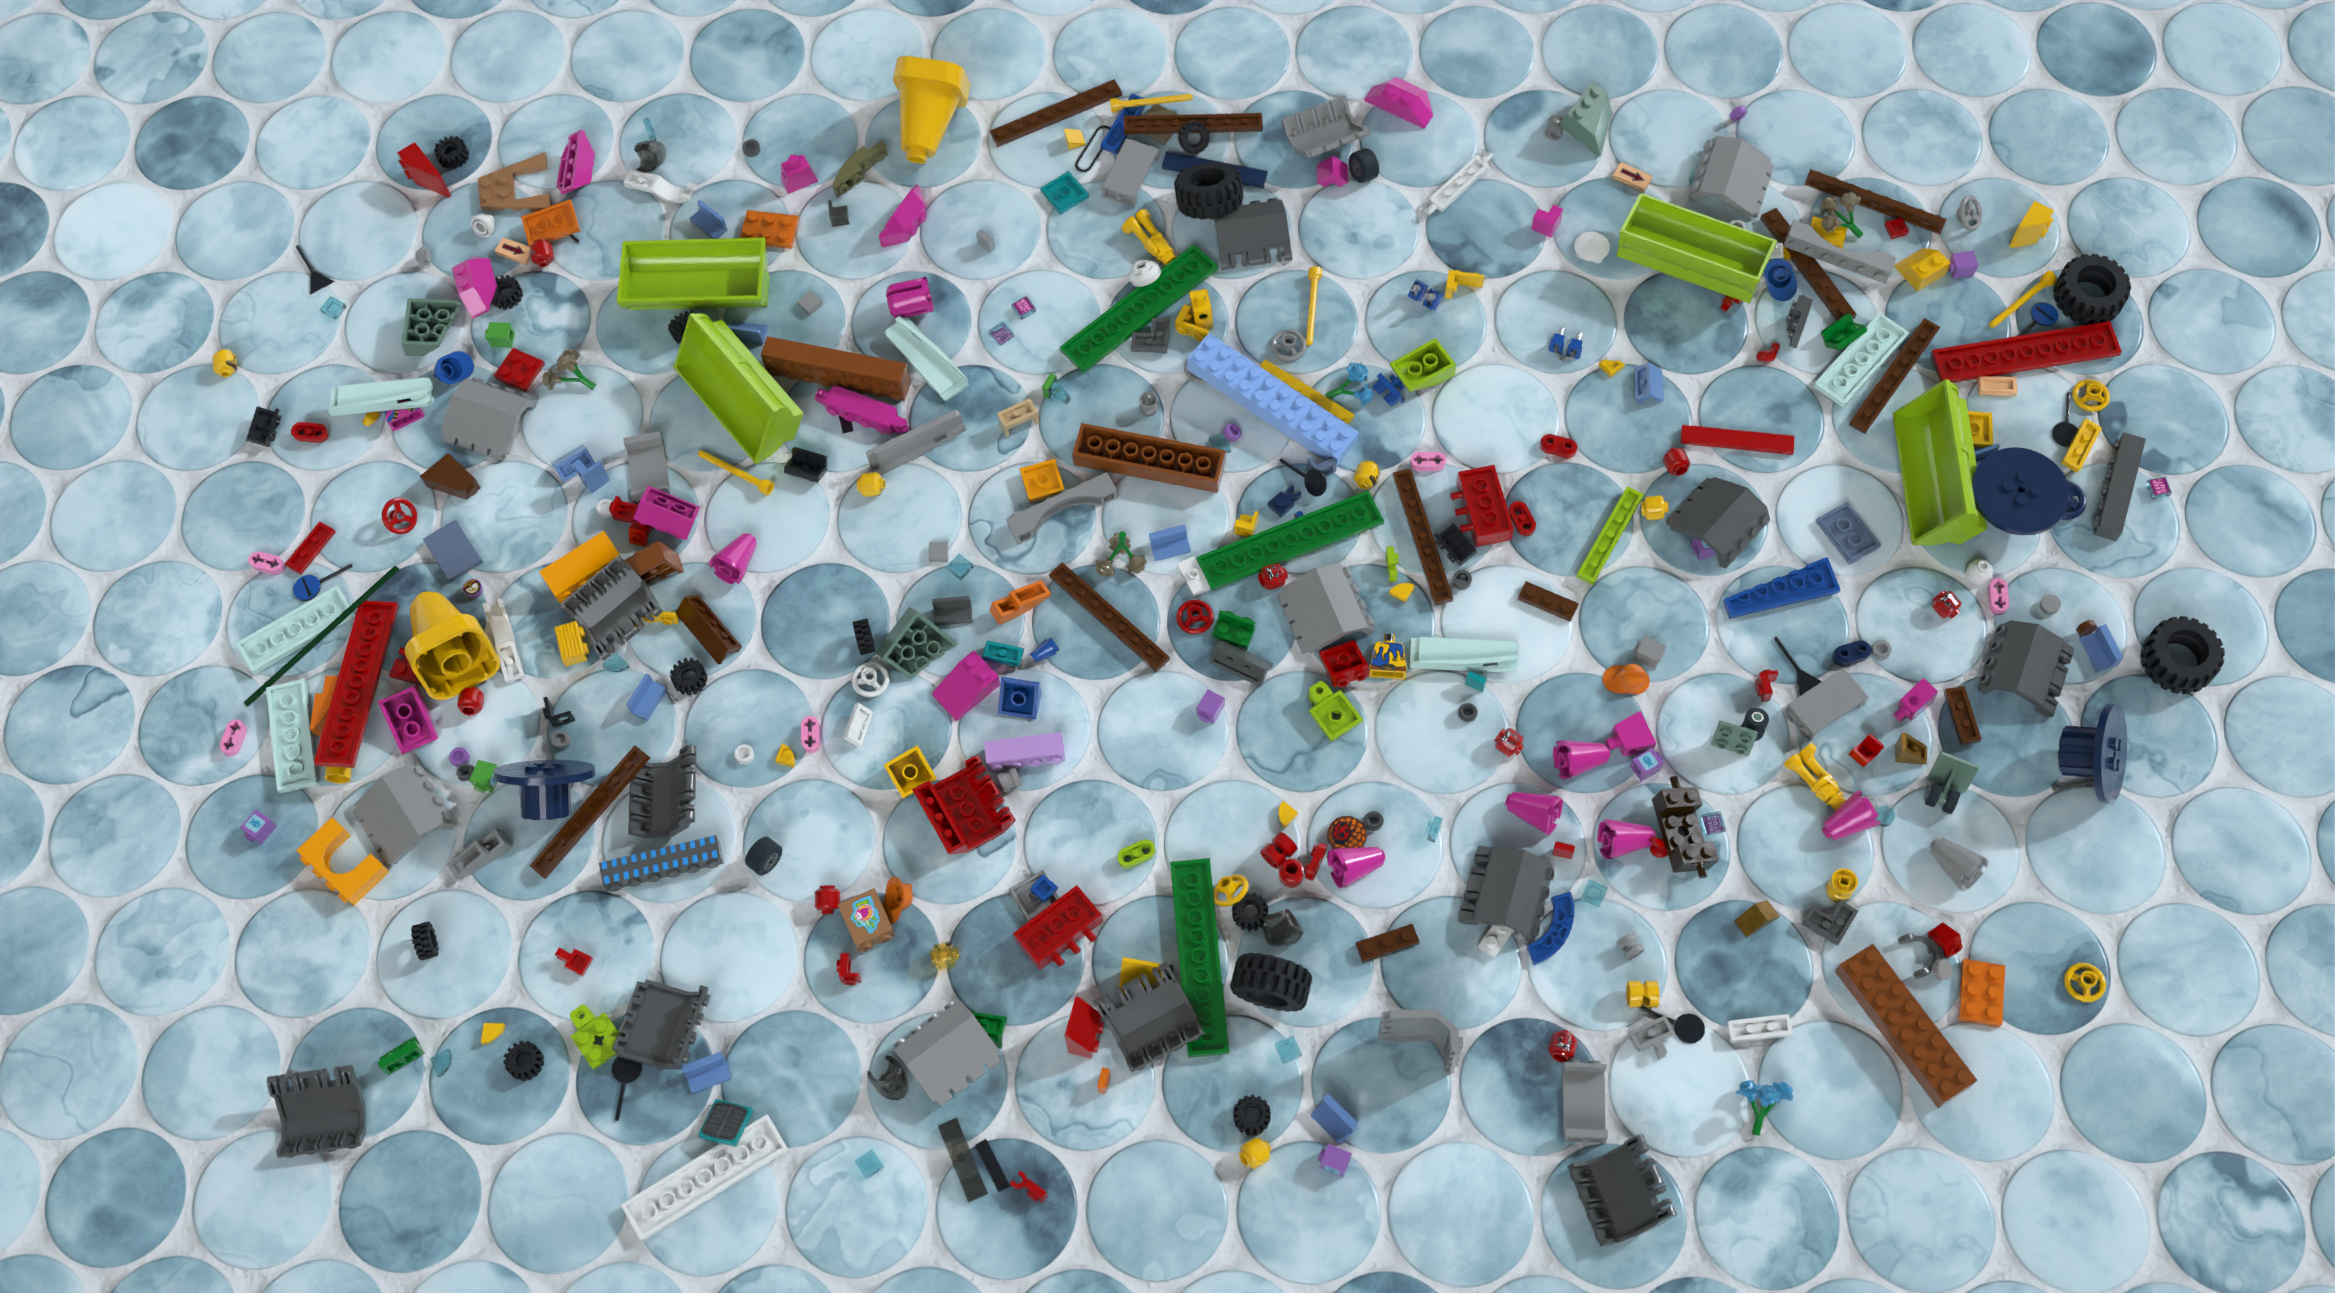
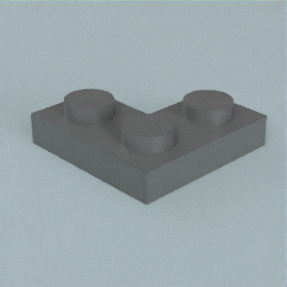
M1152 318L1151 333L1132 332L1131 351L1167 354L1170 319Z
M1841 900L1831 916L1812 906L1802 925L1838 946L1857 915L1858 910Z

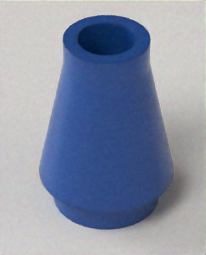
M1049 638L1048 640L1045 639L1030 654L1037 663L1056 655V652L1060 649L1054 640Z

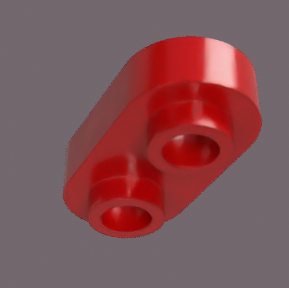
M298 422L291 428L292 436L301 442L322 443L329 437V431L323 424Z
M1546 434L1541 438L1540 448L1544 453L1563 458H1572L1577 452V444L1572 439L1553 434Z
M1521 501L1513 502L1509 506V515L1516 530L1522 536H1531L1536 529V522L1525 503Z
M1321 842L1318 846L1314 845L1311 856H1313L1311 863L1307 862L1304 868L1306 879L1314 881L1328 845Z

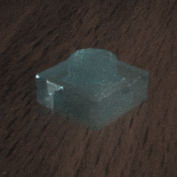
M1435 816L1433 822L1429 821L1425 831L1428 833L1427 840L1435 843L1443 818Z
M1294 1036L1275 1043L1282 1064L1302 1056Z

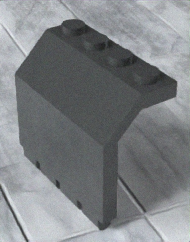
M1713 477L1712 479L1706 478L1699 486V489H1696L1666 523L1672 531L1704 541L1716 552L1720 567L1726 569L1764 526L1769 523L1770 516L1767 506L1748 487Z
M647 979L645 983L637 981L632 995L639 998V1000L630 999L625 1014L632 1018H623L618 1033L625 1037L617 1036L612 1050L618 1052L620 1058L662 1070H681L683 1064L688 1063L691 1053L688 1051L690 1044L694 1045L696 1041V1027L702 1024L704 1018L702 1013L703 1007H707L711 995L708 994V987L700 985L699 991L688 992Z

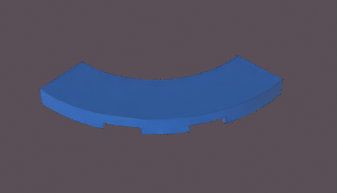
M1571 891L1551 897L1553 905L1551 926L1539 940L1527 945L1533 966L1551 958L1566 942L1574 919V902Z

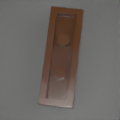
M1527 581L1518 596L1519 601L1571 622L1579 605L1575 601Z
M1965 686L1945 689L1943 693L1960 745L1980 742L1982 738Z
M1412 923L1355 942V946L1362 963L1418 945L1420 941Z

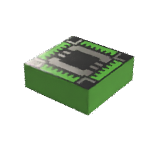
M1049 374L1042 386L1045 398L1050 399L1058 385L1056 375Z

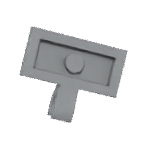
M1665 1015L1628 1031V1036L1637 1052L1653 1046L1658 1060L1666 1057V1053H1668L1662 1041L1675 1035Z

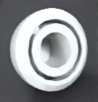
M478 214L471 219V226L476 234L484 238L492 235L495 228L493 216Z
M1977 559L1967 566L1966 576L1974 584L1984 585L1991 581L1993 567L1988 561Z

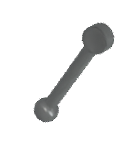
M2093 779L2065 785L2055 784L2052 789L2058 792L2060 789L2082 785L2089 786L2094 784Z

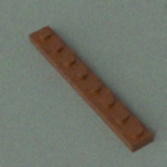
M1115 79L992 129L990 130V135L996 146L1000 147L1106 103L1111 98H1118L1122 96V91Z
M1262 113L1123 116L1124 135L1175 134L1179 132L1185 123L1191 121L1203 124L1209 133L1263 131Z
M1810 169L1805 182L1806 186L1842 198L1845 193L1853 192L1857 197H1861L1858 205L1893 218L1902 217L1904 222L1939 235L1947 220L1939 215H1934L1923 209L1912 207L1906 203L1874 193L1871 190L1841 181L1838 178L1830 177L1819 171Z
M1777 208L1762 214L1760 217L1761 221L1777 242L1784 244L1788 229L1790 228L1788 222ZM1786 248L1791 255V261L1836 321L1847 313L1851 314L1852 319H1854L1857 315L1816 259Z
M1925 318L1922 320L1850 421L1849 425L1864 434L1867 433L1933 340L1940 326Z
M1411 469L1394 472L1395 486L1434 606L1453 602L1450 586Z
M1063 562L1049 574L1050 579L1156 673L1170 661V657Z
M634 745L530 864V867L546 879L650 760V757Z

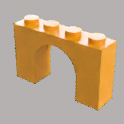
M331 817L296 851L301 855L299 860L307 867L311 865L314 867L311 871L319 879L324 877L327 880L324 883L332 891L337 889L340 892L337 896L345 904L349 901L355 906L389 871L370 853L359 865L347 873L337 874L331 872V856L351 837Z

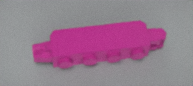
M839 386L832 387L830 391L818 389L814 396L815 401L825 406L826 411L833 416L839 415L849 422L860 423L863 427H871L882 434L892 435L895 432L902 435L909 432L906 419L898 416L897 409L894 406Z

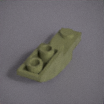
M882 141L869 150L864 146L861 147L844 163L832 185L837 198L855 185L860 184L865 179L863 172L868 171L873 165L888 156L886 145Z

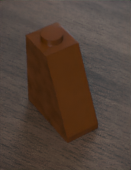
M449 453L420 475L426 487L466 500L474 496L481 489L477 480Z

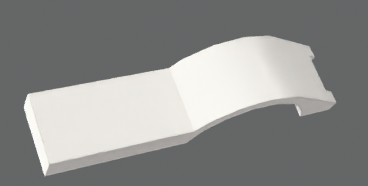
M633 169L630 170L623 182L625 187L654 193L663 200L676 204L690 201L694 190L698 188L696 184L689 182L686 188L676 187L665 181L661 176Z
M498 598L497 604L488 606L485 602L482 605L493 631L495 648L505 682L510 683L526 677L515 644V637L502 599Z

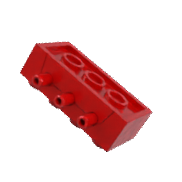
M1495 465L1458 472L1456 484L1459 491L1450 493L1451 500L1461 498L1463 504L1462 508L1455 509L1456 516L1466 515L1468 524L1460 525V531H1471L1475 547L1512 540L1514 528Z
M1076 885L1015 931L1013 936L1015 942L1039 971L1052 961L1058 967H1061L1065 963L1060 956L1062 953L1070 948L1075 955L1078 954L1081 949L1076 943L1084 936L1090 942H1094L1097 939L1092 930L1103 923L1102 914Z

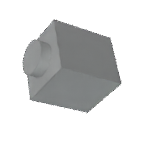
M1645 636L1643 641H1638L1634 651L1636 655L1634 659L1656 669L1664 655L1666 646Z

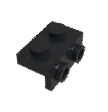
M257 406L246 441L266 447L269 446L270 441L274 442L277 431H274L275 425L279 426L282 417L278 415L280 409L276 408L275 411H271Z
M793 447L792 457L784 466V473L818 483L827 472V456Z
M1454 523L1442 533L1438 534L1436 532L1434 534L1437 538L1435 543L1441 550L1445 548L1448 551L1446 556L1453 564L1457 562L1462 566L1478 552Z

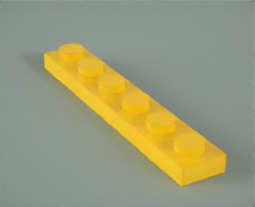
M1266 359L1260 364L1261 368L1349 425L1354 419L1353 413Z

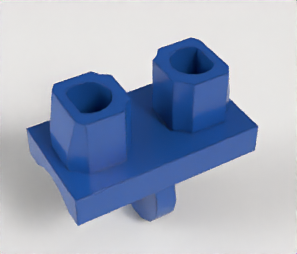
M1380 372L1377 375L1379 380L1372 386L1379 395L1386 389L1390 391L1383 398L1390 407L1398 401L1402 404L1405 399L1397 390V388L1401 391L1405 389L1399 377L1391 375L1389 379L1392 382L1390 383Z

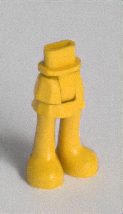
M1147 209L1140 210L1136 213L1135 217L1130 216L1124 222L1121 230L1127 235L1134 233L1145 246L1144 248L1148 250V253L1156 257L1159 262L1162 261L1166 266L1176 258L1172 253L1173 249L1164 235L1151 222L1150 212ZM1140 225H1143L1152 237L1149 238Z
M1810 743L1799 754L1796 753L1784 763V766L1796 772L1810 786L1811 791L1816 793L1815 796L1836 811L1846 801L1842 796L1844 793L1840 792L1839 786L1833 780L1832 775L1828 774L1816 761L1814 755L1817 748L1814 743ZM1802 761L1815 773V775L1819 778L1818 781L1805 768Z

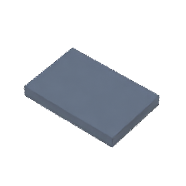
M1848 502L1816 519L1817 525L1849 565L1881 547V543Z
M456 520L423 538V541L450 582L483 563Z

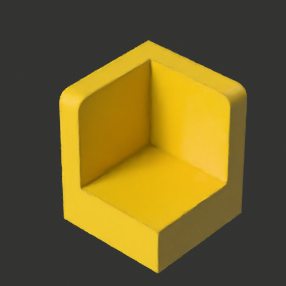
M1255 511L1253 516L1241 514L1239 520L1236 519L1234 534L1243 537L1254 535L1259 521V512Z

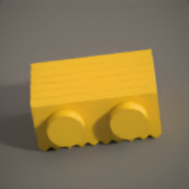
M577 621L555 626L554 629L561 660L565 667L587 661V654L590 652L587 643L583 641V638L586 637L583 626L580 627Z

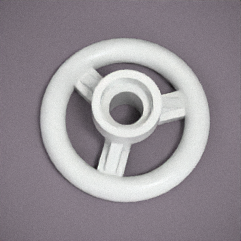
M867 662L860 665L852 675L854 690L864 697H876L882 694L887 689L890 681L887 669L876 662ZM878 669L884 676L882 686L877 682ZM859 685H872L876 690L867 692L862 690Z

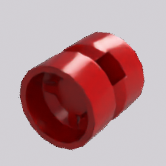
M1278 832L1272 838V844L1268 843L1260 851L1263 859L1277 870L1280 864L1286 860V857L1290 858L1298 850L1294 841L1283 832Z

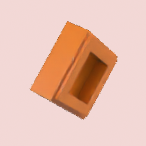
M1102 1067L1097 1085L1098 1093H1107L1111 1076L1108 1068Z

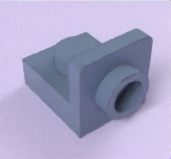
M1332 457L1328 460H1322L1316 465L1313 459L1309 458L1306 469L1307 472L1311 469H1318L1327 477L1336 472V462Z

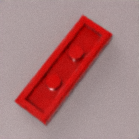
M319 521L285 563L286 567L302 575L336 531Z

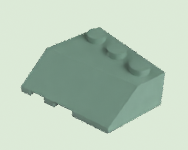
M1592 81L1559 123L1563 129L1598 157L1602 153L1612 114L1607 92Z
M408 298L402 336V347L405 355L425 356L437 349L442 343L463 301Z
M908 607L875 653L911 679L928 667L930 662L937 657L940 658L945 654V651L959 643L919 612Z

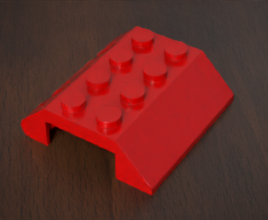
M974 756L964 761L966 768L934 785L928 780L912 789L949 855L968 853L1004 834L1016 821L1008 806L996 812L1005 800L1001 797V793L991 776L985 775L978 781V778L986 770L979 756Z

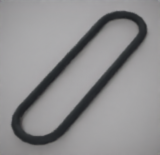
M1102 125L1096 129V131L1092 135L1091 139L1089 140L1086 147L1084 148V150L1082 151L1081 155L1075 163V167L1078 171L1087 172L1093 167L1094 163L1096 162L1097 158L1099 157L1103 149L1099 150L1089 168L1084 170L1080 169L1078 167V163L1081 160L1084 153L1086 152L1090 143L1094 139L1097 132L1101 128H1107L1110 130L1109 126Z

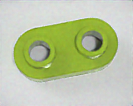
M1144 839L1121 849L1117 855L1119 865L1122 868L1130 869L1151 860L1155 856V845L1152 841ZM1144 849L1149 850L1147 854L1142 853ZM1126 857L1131 858L1129 862L1124 861Z

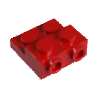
M1355 640L1319 652V658L1326 669L1327 677L1333 688L1337 686L1345 687L1349 682L1355 680L1363 681L1367 676H1370L1368 664Z

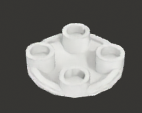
M1586 232L1578 236L1575 241V255L1579 259L1601 263L1610 251V244L1604 235L1598 232Z

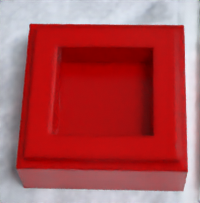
M1902 217L1885 221L1884 226L1890 239L1908 235L1909 230Z
M1556 841L1552 855L1572 859L1575 846Z

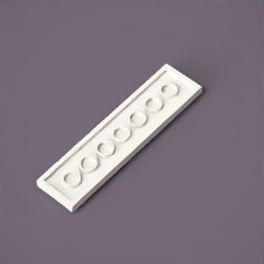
M767 1114L745 1128L736 1147L718 1144L621 1204L640 1241L643 1242L786 1153L789 1149Z

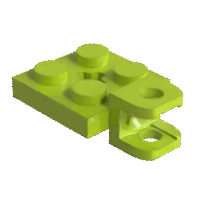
M1319 681L1309 688L1308 698L1314 706L1309 710V714L1331 743L1363 722L1362 717L1341 690L1333 694L1328 685L1323 681ZM1332 713H1339V720H1333Z
M584 1004L570 1012V1018L578 1029L570 1037L593 1070L618 1054L612 1048L616 1037L621 1036V1034L618 1033V1030L605 1012L596 1018L593 1012ZM597 1036L605 1038L602 1041V1046L599 1044L594 1045Z

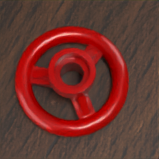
M398 497L389 500L384 505L381 513L384 526L395 534H406L417 523L418 516L415 506L404 498ZM400 503L405 504L410 509L412 517L405 515L401 510ZM394 504V510L388 513L389 508ZM402 521L410 523L406 528L397 529L393 527L395 524H400Z
M1189 600L1178 608L1176 621L1184 632L1201 634L1207 631L1213 624L1214 613L1206 602ZM1189 607L1187 609L1188 619L1183 623L1182 613ZM1201 607L1207 611L1208 616L1202 615ZM1199 621L1206 623L1201 628H1189L1190 625Z

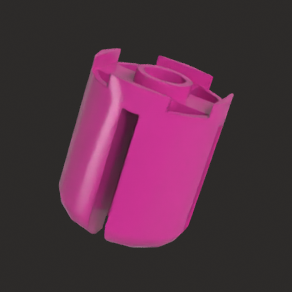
M927 277L894 283L887 287L886 298L888 308L895 319L899 316L904 318L934 312Z

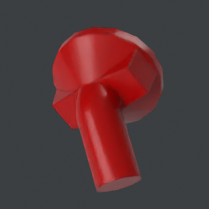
M1652 836L1649 840L1653 844L1650 846L1651 854L1657 858L1666 857L1668 853L1663 838L1658 839L1656 836Z

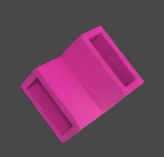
M1334 156L1317 164V183L1323 187L1332 183L1339 187L1347 184L1348 164Z
M1553 205L1549 213L1538 208L1533 217L1531 229L1552 238L1561 222L1563 208Z

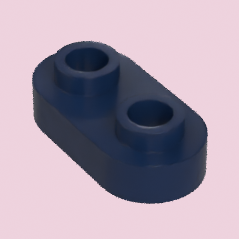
M1859 640L1837 647L1833 652L1832 659L1839 666H1848L1867 660L1872 649L1869 643Z

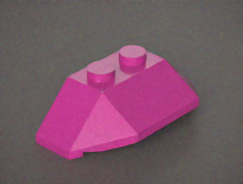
M1397 77L1373 86L1364 98V101L1423 129L1426 128L1433 117L1427 91Z
M582 129L569 135V142L561 156L556 187L562 194L591 183L595 153Z
M916 184L909 191L888 220L884 230L879 234L882 247L908 242L917 233L921 223L925 222L927 214L919 185Z
M473 256L452 267L458 294L470 316L474 319L489 311L497 284L490 259Z

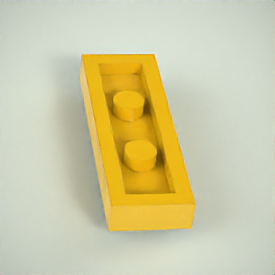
M2085 418L2079 426L2061 464L2076 473L2079 472L2102 427Z

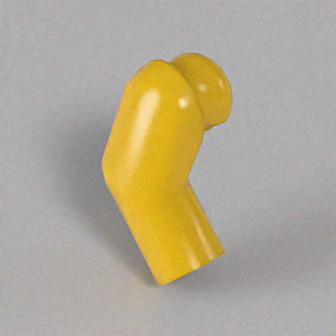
M379 411L367 412L362 419L365 426L374 424L380 416Z

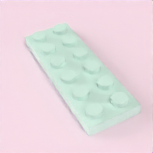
M1880 312L1866 326L1868 332L1853 341L1814 383L1813 387L1843 408L1904 342L1910 333Z
M337 585L235 644L249 669L255 675L310 643L350 605ZM353 612L351 615H349L338 626L354 618L356 616L355 613Z
M305 679L267 687L266 693L277 791L281 794L318 785L317 767L314 764L313 733L310 730L311 716L307 682Z

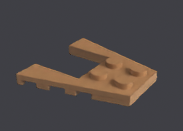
M543 152L478 178L481 209L495 211L530 209V211L536 212L552 206L550 194L516 199L514 176L548 170L546 153Z

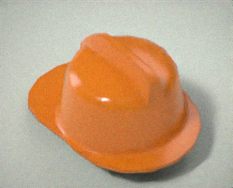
M1637 664L1612 666L1603 675L1604 686L1614 693L1641 694L1647 690L1650 683L1646 671Z
M897 877L889 879L882 904L891 925L896 923L901 911L910 907L913 900L912 885L902 883Z

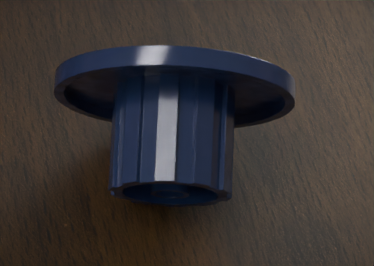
M2011 447L1997 450L1980 462L1972 477L1977 510L1990 524L2007 533L2015 535L2043 533L2054 527L2061 520L2069 505V485L2061 469L2048 457L2030 449Z
M2107 704L2100 714L2097 728L2066 726L2063 728L2059 740L2058 760L2059 770L2063 776L2093 778L2099 802L2102 804L2115 803L2122 788L2126 768L2127 727L2122 707L2119 704Z
M575 760L524 761L502 765L494 769L495 781L503 784L519 785L520 816L531 820H553L571 815V783L588 780L595 776V765Z

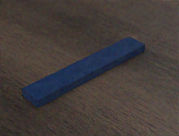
M1166 151L1162 169L1182 173L1183 170L1189 169L1193 165L1197 166L1200 163L1206 164L1208 162L1217 163L1219 161ZM1230 164L1240 172L1242 185L1264 189L1268 171Z

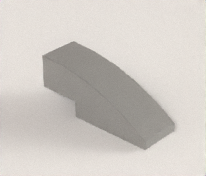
M495 828L481 841L475 840L447 865L455 879L459 880L494 861L513 845L504 831Z

